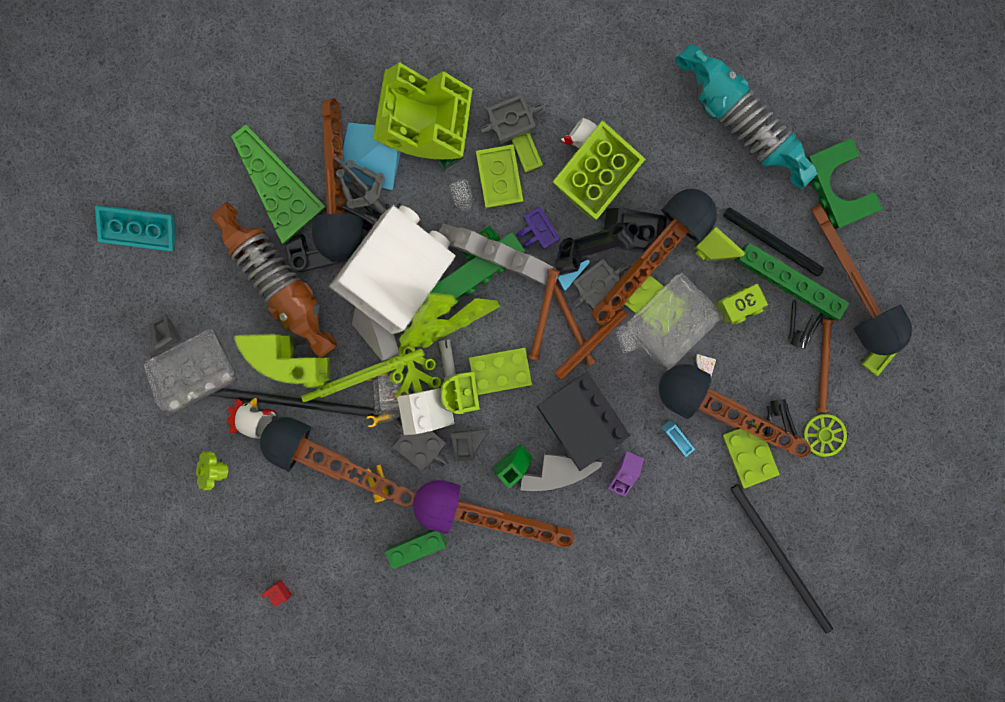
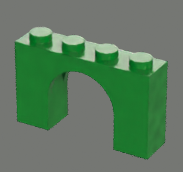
M852 138L807 157L817 171V175L811 181L812 188L818 192L820 197L819 204L825 209L834 229L883 210L875 192L853 201H846L837 197L831 189L830 177L833 170L837 166L860 156Z

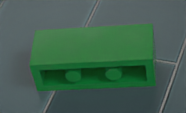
M428 530L387 547L385 554L393 570L446 548L447 541L443 533Z

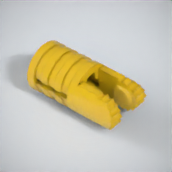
M377 465V474L385 478L381 465ZM373 477L367 478L371 488L377 484ZM386 485L383 488V493L386 496H391V494H389V489L387 488L388 486ZM373 493L375 503L386 500Z

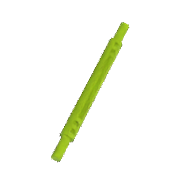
M422 349L406 355L395 356L319 386L317 390L302 395L301 399L303 402H307L317 397L323 398L405 366L408 362L424 356V352Z

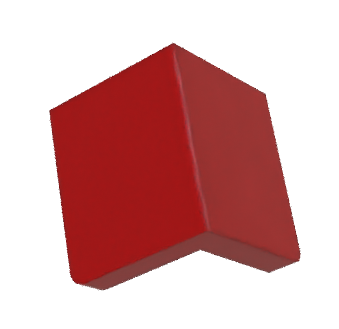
M282 580L261 594L262 598L267 596L274 607L287 601L292 595Z

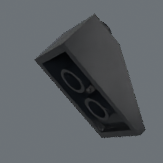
M623 208L606 209L604 230L610 229L618 222L624 223L634 236V241L627 248L622 249L618 246L612 249L645 252L666 228L667 217Z

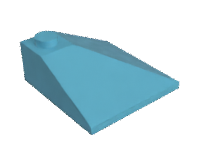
M348 123L343 146V163L346 165L347 161L353 160L356 165L362 168L365 167L377 174H383L385 180L382 188L393 190L401 152L373 139L375 125ZM349 168L365 185L372 186L374 179L362 174L361 171L355 168ZM344 173V180L350 181V179Z

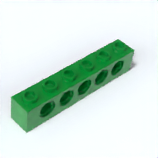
M751 243L743 246L742 251L745 254L735 260L736 263L831 320H840L850 304Z

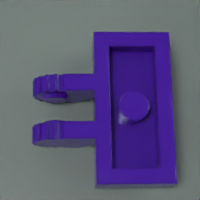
M540 206L523 216L529 226L516 234L518 238H522L531 230L534 233L535 237L523 244L525 248L539 241L542 248L546 249L560 240V237Z

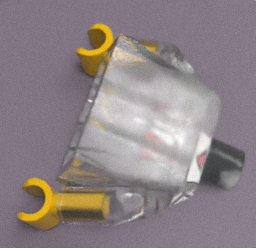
M389 371L366 380H372L374 415H377V417L368 416L366 418L374 419V424L368 427H375L378 423L383 424L394 421L400 416L396 392L400 390L403 380L400 383L391 382L390 374L394 371ZM395 374L396 381L398 380V374ZM413 388L408 389L409 394L414 393Z

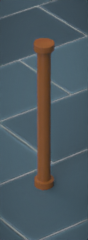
M549 268L547 272L549 277L532 351L528 355V358L532 360H539L540 358L538 354L556 277L560 272L556 269Z
M557 279L553 293L580 347L585 340L559 288V281ZM591 353L585 357L586 367L597 362L595 358L593 359Z
M822 320L823 339L817 412H828L826 403L831 325L834 324V320Z

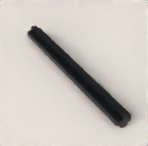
M729 207L724 212L723 216L815 276H820L824 271V267Z

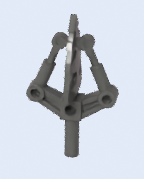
M335 156V161L341 167V169L336 171V176L339 177L343 186L342 191L346 199V207L353 209L373 205L380 215L387 211L377 200L385 180L384 175L381 173L377 174L365 167L362 168L356 165L353 160L347 161L345 165ZM349 168H355L361 171L362 174L374 179L370 190ZM344 173L358 191L364 194L362 197L352 199L350 190L343 178Z

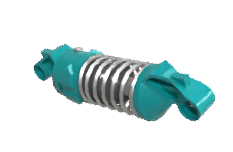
M693 44L688 45L675 58L677 65L682 70L695 71L698 85L696 98L705 106L704 110L712 118H717L720 122L725 121L724 126L729 125L732 128L731 133H739L737 140L747 138L744 146H749L757 140L752 146L750 153H755L764 146L757 155V160L761 162L763 167L779 166L790 169V180L799 189H803L817 175L814 165L804 155L802 143L796 139L794 133L788 131L779 139L778 137L786 129V126H781L773 133L772 130L779 123V119H775L768 126L765 125L772 117L773 112L767 114L764 112L766 105L761 106L759 104L760 98L754 99L752 97L753 91L748 87L749 82L741 74L736 75L729 66H725L723 61L708 57L699 47Z

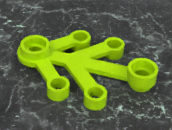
M400 345L398 347L399 355H406V349H408V353L415 351V348ZM420 357L408 362L406 365L408 371L404 380L402 374L404 366L394 369V372L390 374L391 382L400 383L403 380L400 390L396 392L397 400V396H400L402 392L404 395L409 394L408 389L411 383L414 393L422 392L419 380L427 383L430 388L440 387V378L431 377L416 369L414 362L422 365L425 370H433L436 365L433 359ZM428 361H429L430 364H431V365H430V368H428V366H427ZM395 374H398L397 381L395 380Z

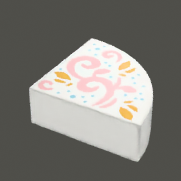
M696 354L698 368L712 376L716 359Z

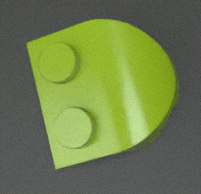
M473 371L453 374L443 381L440 392L441 401L448 411L455 414H463L464 412L480 410Z

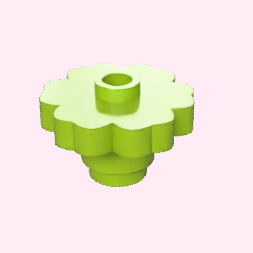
M203 451L199 456L196 470L199 489L211 490L214 487V481H221L228 476V465L217 461L214 452Z

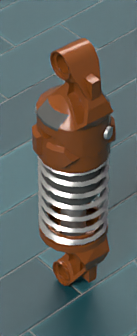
M225 202L211 214V217L222 229L223 242L228 248L227 254L232 260H237L236 265L246 264L242 269V273H248L255 269L248 276V280L256 281L253 288H259V295L266 297L265 303L269 307L268 312L275 321H279L286 331H292L305 338L313 352L319 357H324L337 346V341L330 333H324L319 330L318 317L321 305L313 296L315 292L308 283H303L300 278H296V273L290 272L291 266L285 265L284 258H279L280 251L273 250L274 244L268 243V236H266L263 229L246 228L238 224L236 209L230 203ZM266 246H271L268 252L263 253L262 250ZM276 253L275 258L268 259L271 254Z

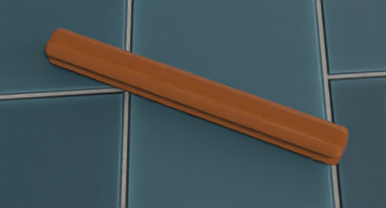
M622 309L617 310L609 322L603 324L554 372L558 379H563L627 317V314Z

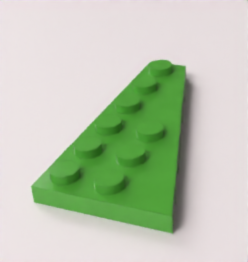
M244 125L231 138L283 246L309 224L313 218L323 212L325 206L247 125Z

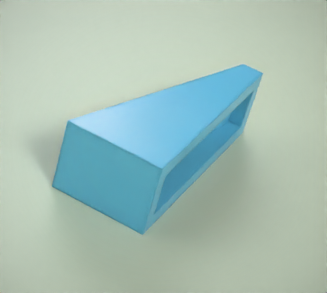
M588 259L580 263L579 271L557 277L563 291L571 285L590 263Z
M671 420L661 427L685 457L695 450Z

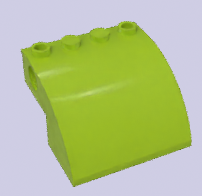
M397 63L384 71L373 139L394 150L428 159H457L463 157L472 88L444 71L427 79L402 63Z
M235 336V342L244 358L265 376L287 383H304V387H316L327 384V381L332 380L330 358L294 359V336Z

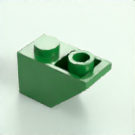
M520 443L497 463L492 470L510 489L525 475L533 457Z

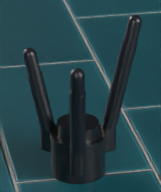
M349 189L351 195L355 199L360 198L356 193ZM344 205L341 206L345 211L360 216L363 220L362 223H364L363 228L367 231H370L380 218L378 216L379 213L370 206H364L370 212V214L367 212L365 216Z
M793 300L788 339H792L790 344L805 349L823 314H819L812 328L811 325L815 315H811L804 332L797 330L794 333L796 301Z
M786 399L770 401L771 406H767V420L771 422L772 412H774V416L781 415L785 433H789V423L793 436L797 435ZM766 427L765 435H769L770 427Z

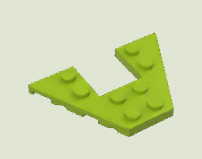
M429 293L427 294L428 301L426 304L420 305L419 311L415 313L411 320L412 326L406 327L399 341L402 346L427 348L439 339L468 326L471 322L498 309L500 305L497 300L475 298L449 320L437 319L440 315L451 310L450 307L457 302L454 296Z

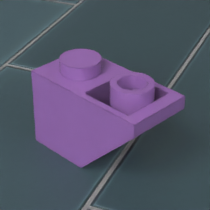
M626 451L618 464L608 489L625 497L640 476L644 458Z

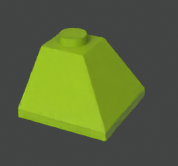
M717 227L713 228L694 247L696 250L695 254L703 261L705 259L707 261L735 260L745 254Z

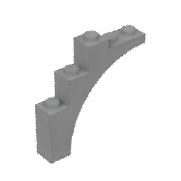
M442 224L439 233L449 240V247L499 265L541 285H547L548 269H556L529 254L516 251L503 243L487 239L474 231L447 224Z

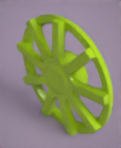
M819 414L807 422L803 438L808 442V437H817V440L810 445L811 452L818 456L829 457L842 450L846 443L847 431L843 422L836 416ZM824 417L832 418L828 427H825ZM819 418L821 421V428H818L813 423L815 420ZM837 421L841 428L832 431L831 427ZM810 425L817 430V433H808ZM843 431V440L834 437V434ZM833 440L842 443L837 450H835L831 443ZM819 442H821L820 453L813 449ZM826 443L829 445L831 453H824Z

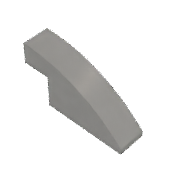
M355 307L352 325L381 361L398 356L399 351L394 334L388 332Z
M544 453L541 475L525 473L521 478L520 490L546 491L573 484L602 466V461L596 460L582 471H579L569 456Z

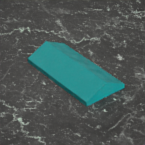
M101 205L95 206L98 242L174 251L176 225L173 214Z

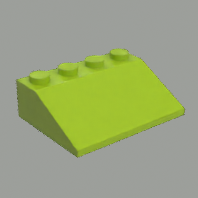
M602 120L552 183L589 219L597 220L644 162L645 158Z

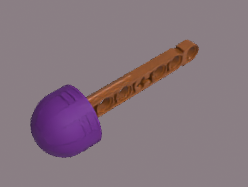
M443 480L430 481L424 484L414 497L413 511L416 519L422 526L432 531L448 534L453 520H458L544 543H552V545L569 547L573 544V532L568 528L560 526L556 528L552 524L459 501V484ZM475 512L478 515L470 516L468 513ZM488 517H494V518H496V520H495V521H489V520H487V518H488ZM527 526H528V527H532L533 529H532V530H525L524 527H527ZM549 531L551 532V534L544 535L542 534V532ZM568 536L569 539L563 540L560 537Z

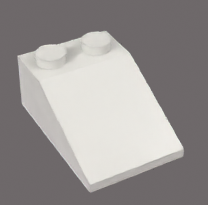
M441 388L397 396L404 435L424 433L455 424L453 412L448 411L442 404Z

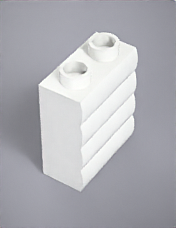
M392 206L381 215L329 286L391 334L401 332L406 328L420 305L427 298V294L431 292L455 257L447 249L450 245L449 240L437 231H431L429 234L417 225L420 221L419 216L406 206H400L399 209Z

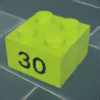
M758 284L748 286L715 302L724 323H731V325L745 321V316L747 315L754 316L763 312V307L768 305Z

